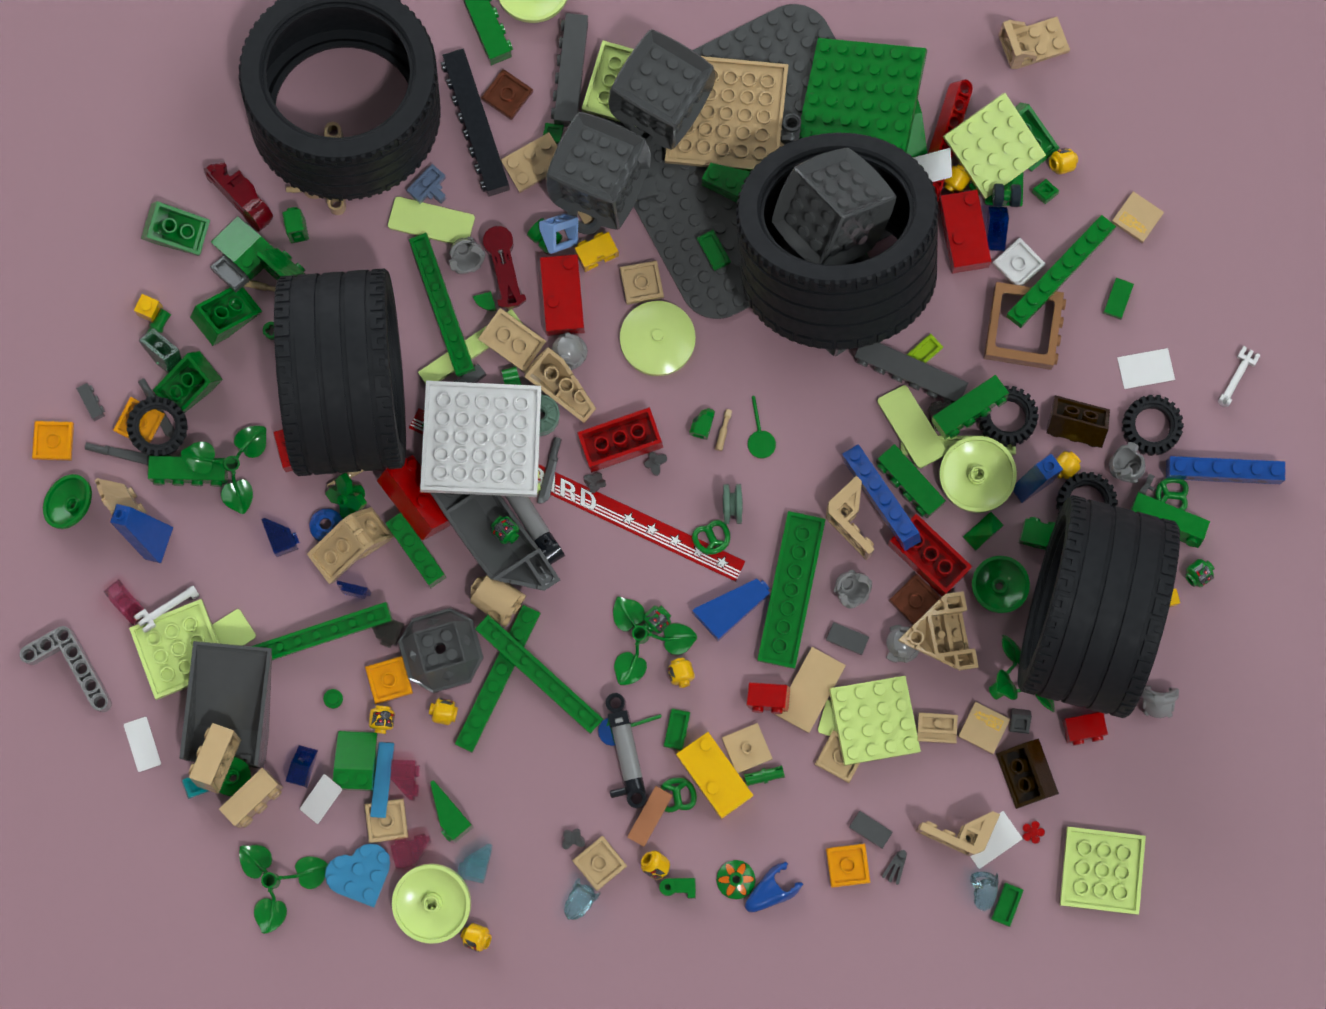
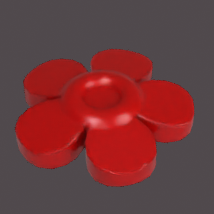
M1033 821L1031 826L1030 824H1025L1023 830L1028 833H1024L1023 839L1029 841L1032 837L1034 844L1039 843V836H1044L1045 830L1039 828L1040 823L1037 821Z

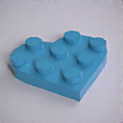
M370 843L362 845L355 850L352 856H337L329 862L325 870L326 883L331 890L340 895L375 907L389 872L390 856L379 845Z

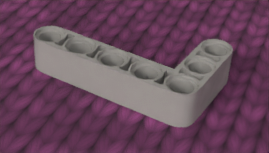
M65 626L58 627L20 650V659L29 665L38 664L55 653L62 651L93 709L99 712H107L111 708L112 701L71 629ZM68 631V638L62 641L60 638L61 634ZM47 641H51V648L44 650V644ZM73 648H77V655L70 657V651ZM34 651V657L31 660H27V653ZM81 665L87 666V670L84 674L79 673V668ZM95 681L96 688L92 691H89V683ZM100 698H104L105 705L98 708L97 701Z

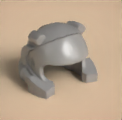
M472 237L460 238L451 246L449 265L452 271L455 270L458 274L475 272L481 267L485 259V251L482 250L481 246Z
M570 333L561 334L552 346V350L565 360L571 370L578 368L586 360L587 346L583 339L577 335Z
M1128 442V445H1122L1117 449L1113 457H1110L1109 468L1114 478L1125 482L1137 483L1138 479L1143 476L1146 469L1145 459L1141 454L1137 453L1139 448L1137 444Z
M849 570V572H845L837 578L834 592L838 594L839 602L849 609L855 608L868 600L872 589V581L863 573Z
M901 625L890 627V633L886 641L890 652L886 659L895 663H907L917 657L920 651L897 641L911 627H902Z
M1146 685L1141 695L1143 697V709H1145L1143 713L1154 718L1172 717L1175 701L1179 698V689L1169 688V692L1159 693L1152 691L1151 686Z

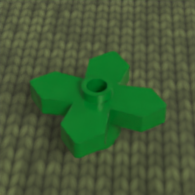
M347 473L339 475L335 480L336 486L330 487L325 493L331 503L339 504L342 519L363 509L367 504V501L364 499V488L359 484H352V480Z

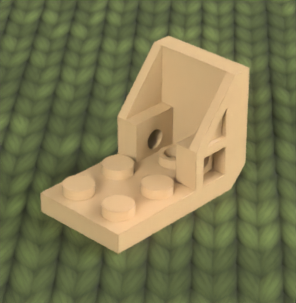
M1058 16L1026 26L1025 22L1008 20L1002 23L998 35L1011 69H1019L1069 53L1070 51Z
M856 476L828 502L826 520L867 560L875 550L873 548L874 544L868 537L864 538L859 533L860 529L854 523L850 524L856 518L860 504L862 481Z
M370 507L352 513L341 520L307 555L326 581L332 584L357 560L370 555L392 540L394 536L373 508Z
M992 811L961 826L957 837H955V833L947 829L943 831L937 829L938 825L929 821L920 823L916 832L967 856H972L985 850L1000 814Z

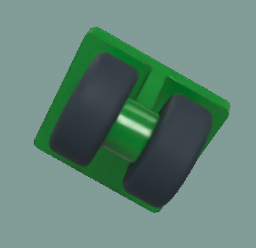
M1024 172L1006 185L994 184L993 194L985 199V205L1022 207Z

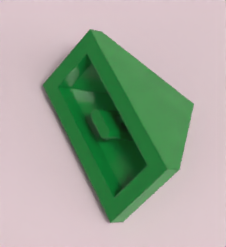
M990 512L966 533L963 538L976 551L1004 525Z

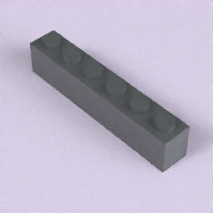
M566 13L565 20L562 19L561 31H564V34L559 39V48H562V52L557 57V66H560V70L555 75V84H558V88L553 92V101H556V106L551 110V119H554V124L564 125V127H568L579 112L588 31V15Z
M881 343L858 348L854 357L857 360V364L864 367L870 365L875 368V372L882 375L888 373L892 375L891 379L897 382L910 383L909 387L918 391L921 388L927 391L926 394L933 398L939 396L948 405L961 398L968 385V382Z

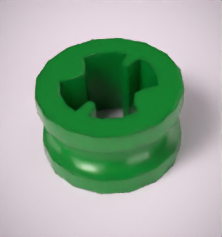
M267 322L263 326V334L269 340H274V332L273 335H270L269 332L267 333L271 326L274 328V322Z

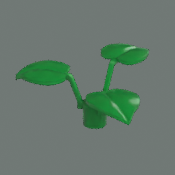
M250 426L240 430L234 438V445L240 449L236 456H228L224 460L213 459L215 457V450L207 442H196L183 449L181 457L186 466L195 473H209L212 470V463L223 464L224 469L232 473V483H228L222 488L221 499L228 508L240 514H245L252 502L253 489L245 479L236 482L235 470L240 466L238 458L242 452L249 458L258 457L264 452L266 448V427Z
M617 597L613 608L614 622L624 632L630 631L633 628L632 636L636 641L635 656L630 652L620 654L615 661L614 670L618 684L630 685L639 681L645 675L647 662L643 658L638 657L639 645L646 643L649 637L665 641V649L669 653L681 655L687 652L697 640L696 633L691 628L679 623L670 624L664 630L665 637L649 633L644 626H637V624L643 622V615L645 614L643 606L635 600Z
M1002 635L1004 653L1013 661V664L1007 671L1002 669L998 671L996 683L989 686V692L996 700L1003 696L1016 700L1018 693L1021 691L1016 689L1008 674L1017 666V663L1019 664L1021 649L1010 637ZM1036 694L1037 699L1051 712H1055L1054 700L1039 697Z
M260 845L240 846L239 858L244 873L254 879L262 876L261 883L265 888H268V892L272 897V900L268 898L260 900L254 909L255 920L263 934L276 930L287 916L286 904L282 901H276L273 889L279 887L281 880L298 877L300 885L304 888L315 889L319 887L325 879V870L328 865L326 861L312 856L304 857L295 865L298 874L279 876L266 870L272 864V854L266 847Z

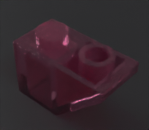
M119 579L104 591L113 605L132 625H135L142 619L136 620L134 616L144 610V607Z
M392 760L391 780L410 801H415V797H418L419 785H416V777L420 776V765H417V762L414 760Z
M420 834L414 836V840L407 841L406 838L396 840L395 845H391L396 869L417 865L431 843V837Z

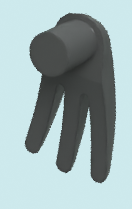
M905 850L897 852L882 878L886 877L895 864L888 881L892 882L898 867H900L896 880V885L899 884L907 856Z

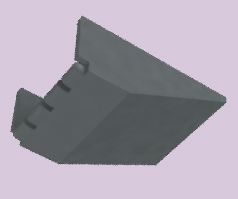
M193 641L179 757L181 760L196 762L197 750L200 746H203L205 741V732L214 723L234 730L241 739L234 757L243 761L247 759L249 767L264 768L269 738L272 648Z

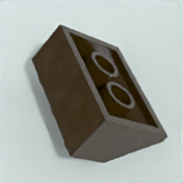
M1055 395L1046 434L1069 439L1072 442L1088 444L1091 447L1102 448L1109 430L1110 409Z
M1039 738L996 753L1016 809L1059 794Z

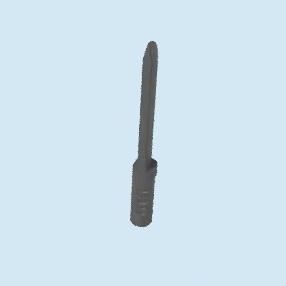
M144 378L138 381L147 398L156 397ZM156 409L165 414V412L162 409ZM165 414L160 426L164 434L172 438L175 429Z
M557 437L554 438L537 503L546 502L551 494L556 465L559 459L557 455L562 439Z
M88 442L85 445V450L149 465V455L107 445L103 447Z

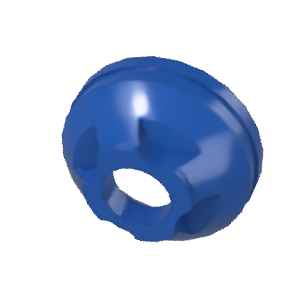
M321 509L310 520V532L320 542L343 519L333 509ZM323 519L331 521L329 529H322L320 527V522Z

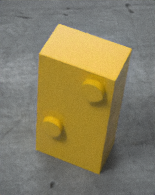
M709 732L676 754L680 763L721 820L754 796Z

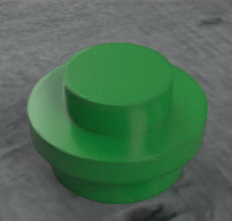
M336 689L328 690L323 698L324 704L328 708L336 709L341 706L343 695Z

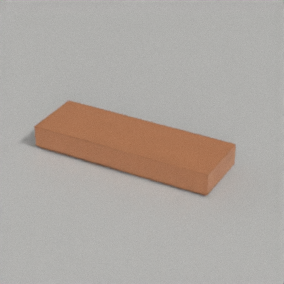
M655 786L627 838L645 847L673 795Z

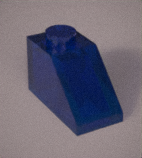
M988 206L986 236L989 250L1005 251L1009 223L1007 207Z
M267 518L261 519L276 557L299 549L297 544L300 541L296 532L292 533L290 528Z
M299 745L290 764L286 778L287 783L308 788L318 750Z

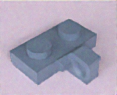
M431 164L406 191L419 204L427 197L430 200L434 197L442 204L446 200V195L440 191L442 189L440 184L446 179V175Z

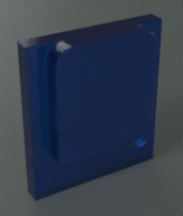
M337 581V586L345 595L365 599L366 596H371V592L367 587Z

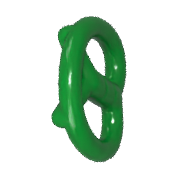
M1166 478L1157 485L1155 499L1166 503L1167 499L1181 500L1182 506L1179 509L1185 511L1188 506L1186 496L1189 486L1184 479ZM1166 484H1181L1183 491H1168ZM1163 490L1164 496L1161 499V491Z
M714 520L707 526L697 527L693 531L692 540L700 552L705 555H713L722 552L729 546L730 531L723 521ZM714 526H720L723 529L724 541L717 540L712 530ZM700 532H705L710 541L707 548L703 547L698 540Z
M671 778L661 785L660 788L663 790L668 789L672 791L674 806H667L665 812H675L678 809L690 810L695 806L697 801L696 790L687 779ZM680 783V784H679L678 786H676V787H675V786H672V784ZM685 786L691 794V801L688 804H682L680 790Z

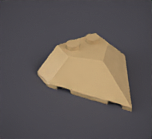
M99 478L94 480L97 484L99 495L102 498L101 500L107 506L112 516L116 504L132 507L142 513H147L141 503L137 504L134 499L137 495L132 487L128 488L124 484Z
M964 591L943 595L897 640L959 671L979 667L975 648L969 649L962 615L963 612L967 611Z

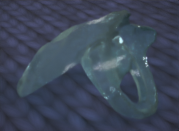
M976 872L970 877V883L975 888L974 903L978 909L985 912L993 906L996 900L999 883L998 873L995 876L988 872ZM978 877H986V878H988V879H983V880H981V881L976 880V878H978Z
M578 878L573 884V890L565 903L564 912L567 919L577 920L583 917L586 911L591 908L593 902L598 899L601 892L595 894L588 885H581L580 878Z

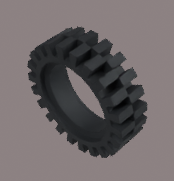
M1005 386L1009 392L1007 401L1014 402L1022 408L1025 414V424L1017 431L1006 432L993 424L991 413L983 418L982 416L978 417L977 421L980 423L979 429H983L982 434L1002 443L1005 447H1008L1009 444H1011V447H1014L1017 443L1020 445L1024 440L1027 441L1033 434L1039 418V414H1037L1038 407L1034 406L1036 403L1034 399L1030 400L1031 395L1029 393L1027 395L1023 394L1025 390L1020 389V391H1017L1015 386H1012V389H1009V386Z
M1153 395L1143 396L1139 400L1134 401L1124 414L1122 419V432L1124 431L1125 433L1123 435L1124 439L1139 446L1138 450L1141 451L1140 454L1145 455L1147 453L1148 456H1153L1154 454L1161 455L1166 453L1179 441L1183 433L1184 423H1182L1183 416L1179 414L1180 409H1176L1174 407L1175 403L1173 401L1171 403L1168 402L1169 399L1166 397L1162 399L1160 395H1156V397H1153ZM1146 409H1156L1164 413L1170 425L1167 437L1158 442H1150L1143 439L1136 430L1135 423L1138 414Z
M149 397L140 401L130 411L129 418L127 419L128 437L132 444L142 453L150 456L169 455L178 450L184 443L183 441L187 436L188 430L187 418L183 410L175 402L168 398ZM153 409H162L169 412L175 421V432L172 438L159 445L151 444L144 440L139 429L140 420L143 415Z
M1094 472L1077 473L1067 479L1059 489L1058 496L1056 497V509L1060 512L1065 500L1070 497L1074 489L1080 486H1091L1101 493L1104 503L1110 504L1111 507L1118 504V500H1116L1117 493L1113 491L1114 486L1112 484L1109 485L1108 479L1105 478L1104 480L1101 478L1102 475H1094Z

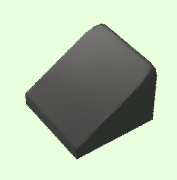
M1012 708L1009 731L1029 734L1032 718L1031 711Z

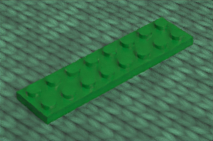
M788 511L757 659L758 662L791 669L796 667L826 520L824 518Z

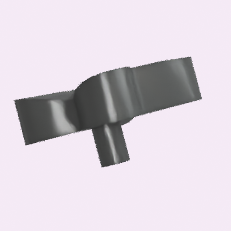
M651 452L649 460L645 461L644 466L650 468L653 475L658 476L660 474V465L666 463L667 456L664 454L656 455L654 452Z
M601 473L584 476V482L589 485L591 493H595L600 488L606 486V480L602 478Z
M1148 475L1146 483L1139 493L1145 495L1148 489L1154 490V487L1150 486L1155 477L1154 475Z
M577 828L573 831L565 830L563 832L562 847L564 849H569L573 844L584 847L585 839L581 836L580 829Z

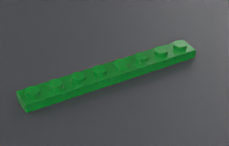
M1101 215L1007 313L1006 317L1019 328H1022L1107 239L1116 226Z
M423 233L409 239L455 373L459 377L475 371L427 233Z
M384 602L253 645L252 647L272 648L273 661L391 622L393 618L388 602Z
M525 605L522 606L509 634L523 647H525L541 613ZM499 653L455 742V745L471 753L474 752L515 668L501 653Z
M489 615L475 628L484 639L589 734L603 720L601 716Z

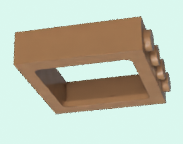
M996 282L993 291L984 359L1049 370L1053 368L1054 364L1057 365L1059 354L1056 353V346H1060L1061 335H1058L1059 328H1062L1064 317H1061V311L1065 310L1066 299H1063L1064 292L1056 291L1048 299L1054 302L1048 352L1045 355L1000 348L995 345L1002 295L1024 296L1032 288Z

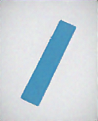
M379 742L370 817H386L394 743Z

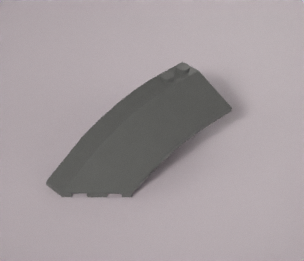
M430 493L464 545L491 580L542 591L560 581V578L541 549L532 540L501 496ZM509 516L520 527L518 532L519 538L513 544L509 542L503 545L491 534V525L498 517Z

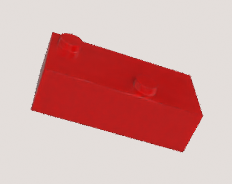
M978 190L941 195L938 205L952 274L989 268L992 261Z
M578 254L541 257L540 265L547 336H559L565 333H585Z
M650 407L577 432L591 473L664 448Z
M413 455L406 458L402 468H387L377 479L379 485L422 541L451 525L429 492H420L421 465Z
M915 514L910 520L919 531L921 542L904 551L898 540L893 536L888 546L943 596L948 594L973 566L922 518Z

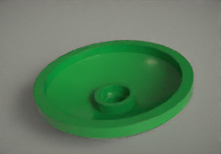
M71 474L60 478L52 485L43 503V515L50 526L56 529H67L81 521L89 510L92 500V489L89 482L80 475Z
M993 556L984 560L976 568L972 577V591L975 599L983 608L994 613H1009L1016 610L1025 602L1029 594L1030 579L1026 569L1017 560L1008 556ZM997 583H1000L1002 585L1001 590H998L996 588Z

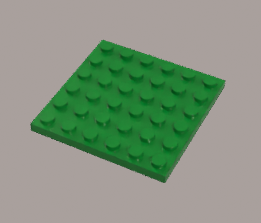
M818 38L801 115L799 139L825 133H855L887 141L907 153L927 49Z

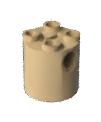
M488 575L478 577L470 588V603L504 627L512 619L511 616L518 613L522 607V602L526 598L525 594L511 584L491 580Z

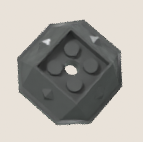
M451 608L413 618L398 641L408 679L432 693L471 683L484 659L474 621ZM438 645H445L446 650L443 654L436 653Z

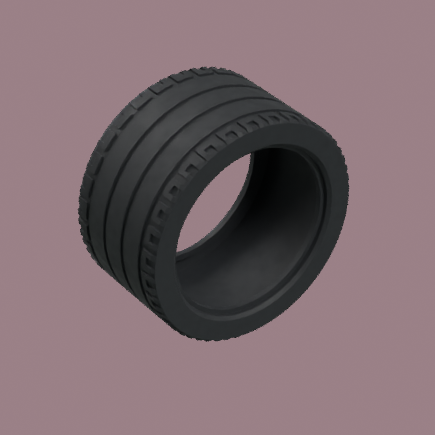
M277 0L272 7H268L266 12L260 15V19L253 24L254 27L250 29L249 36L245 39V45L242 47V55L239 59V85L254 143L260 156L263 157L264 162L269 165V168L275 171V174L281 177L285 183H290L291 187L298 188L303 193L307 192L311 196L316 195L322 199H339V201H343V199L352 201V199L357 198L360 200L363 197L370 198L375 194L380 195L383 191H389L391 187L400 185V182L407 180L410 174L413 175L415 169L421 166V162L426 160L427 153H430L432 150L431 147L436 141L435 136L438 135L441 118L436 55L431 38L427 34L425 26H422L421 20L415 16V13L410 11L407 5H403L401 0ZM335 48L362 49L375 53L393 64L408 83L406 94L397 110L376 128L350 137L319 136L304 131L291 123L276 107L279 90L284 80L297 65L305 59L325 50Z
M855 133L813 135L785 144L768 154L767 157L763 158L754 167V170L750 171L749 177L744 180L741 192L738 194L736 208L743 292L746 300L749 301L750 308L753 309V313L758 315L759 320L764 322L765 326L770 327L773 332L792 342H797V344L818 349L842 350L861 348L897 335L901 330L906 329L909 324H912L916 317L921 315V311L926 309V304L930 302L931 296H933L937 280V194H935L933 182L929 179V175L924 171L923 166L919 165L918 161L903 149L887 141ZM850 148L877 171L896 195L894 208L885 230L898 240L881 254L871 259L848 265L815 264L791 255L778 245L784 238L772 223L779 194L794 167L812 157L836 149Z
M383 268L372 269L371 271L368 269L347 271V273L343 271L322 273V275L319 273L302 274L297 277L294 275L281 276L276 283L274 297L275 361L282 427L287 454L293 472L297 476H310L312 473L314 475L335 474L337 471L339 473L360 472L361 469L373 471L385 470L387 467L388 469L402 468L406 460L405 397L397 312L389 272Z
M1071 495L1065 500L1047 545L1027 619L1018 668V687L1021 692L1032 695L1037 694L1039 697L1055 701L1061 700L1062 703L1081 708L1085 707L1086 709L1104 714L1109 713L1120 718H1126L1133 712L1151 673L1171 603L1180 549V530L1175 521L1164 518L1159 519V517L1141 512L1135 513L1133 510L1118 506L1111 507L1110 504L1090 499L1086 500L1075 495Z

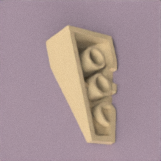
M549 347L537 356L525 371V378L534 385L541 386L543 392L583 423L596 410L595 405L565 360Z

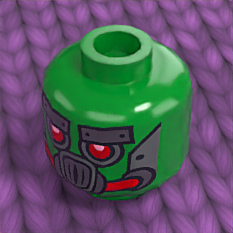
M500 516L492 523L491 534L501 544L505 545L509 542L513 544L519 538L518 532L520 527L509 516Z
M1197 559L1186 568L1185 578L1191 586L1201 588L1214 578L1213 570L1215 568L1210 561Z
M654 605L643 615V620L645 621L643 626L650 633L654 631L660 634L671 624V615L662 605L659 607Z

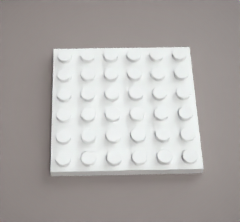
M426 381L420 492L537 497L541 386Z

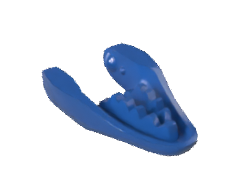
M787 862L773 866L765 874L746 901L745 908L748 912H757L793 898L803 886L802 882H796L794 888L785 892L775 881V874L780 873V870H786Z

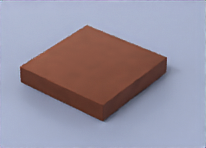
M502 69L483 94L481 100L512 120L533 93V89Z
M916 573L889 602L914 625L941 597Z

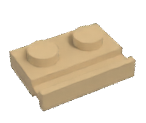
M918 713V741L956 744L958 715Z

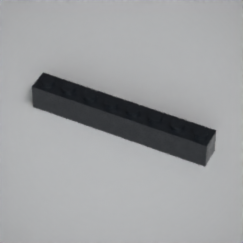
M464 48L443 54L444 61L441 62L443 72L448 73L449 78L446 81L449 90L453 89L455 95L452 96L455 107L459 106L460 112L457 114L460 123H464L466 127L463 130L466 141L470 140L472 145L469 147L471 157H476L477 163L474 165L477 175L481 174L483 181H480L483 192L487 191L488 197L509 191V183Z

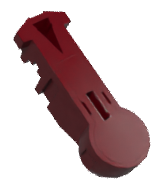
M225 162L210 164L204 168L207 180L217 187L243 215L253 229L260 232L269 225L273 219L271 210L257 196L254 185L241 174L240 170L229 176Z
M494 226L485 232L483 245L494 263L502 298L497 300L498 306L506 309L517 308L526 302L525 294L520 295L511 257V251L514 247L513 236L507 228Z

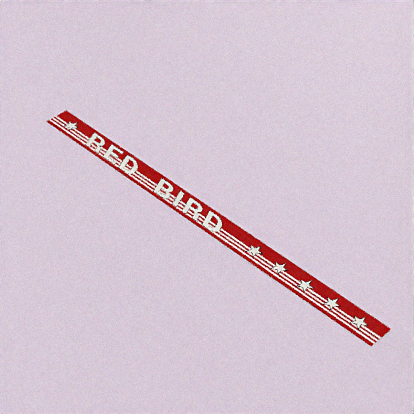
M418 408L409 429L423 435L424 410ZM538 464L540 476L538 483H540L541 487L546 467ZM555 472L550 495L736 582L744 566V560L725 551L713 555H705L696 548L691 535L599 492L591 493L589 487ZM698 539L703 547H708V543Z

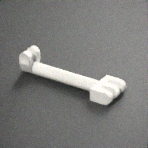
M1245 346L1242 347L1237 356L1242 361L1226 391L1218 400V403L1223 407H1228L1232 402L1230 397L1247 366L1251 365L1254 367L1260 357V354L1257 353L1254 359L1250 358L1254 352L1251 349L1245 355L1244 353L1247 349Z
M192 585L186 591L148 614L146 609L137 613L134 618L138 620L144 617L138 624L143 626L148 623L142 629L146 633L156 627L154 619L189 597L193 600L198 598L199 594Z

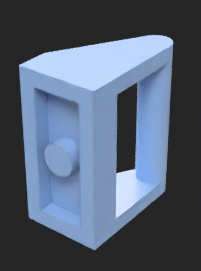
M563 213L539 222L540 232L550 254L578 244V217ZM565 229L569 240L556 244V232Z

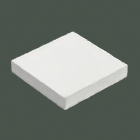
M1020 237L992 263L1011 284L1024 286L1046 265Z

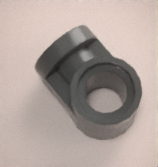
M789 113L783 119L780 141L784 145L799 139L801 119L797 114ZM793 122L796 127L790 128L787 126V123Z

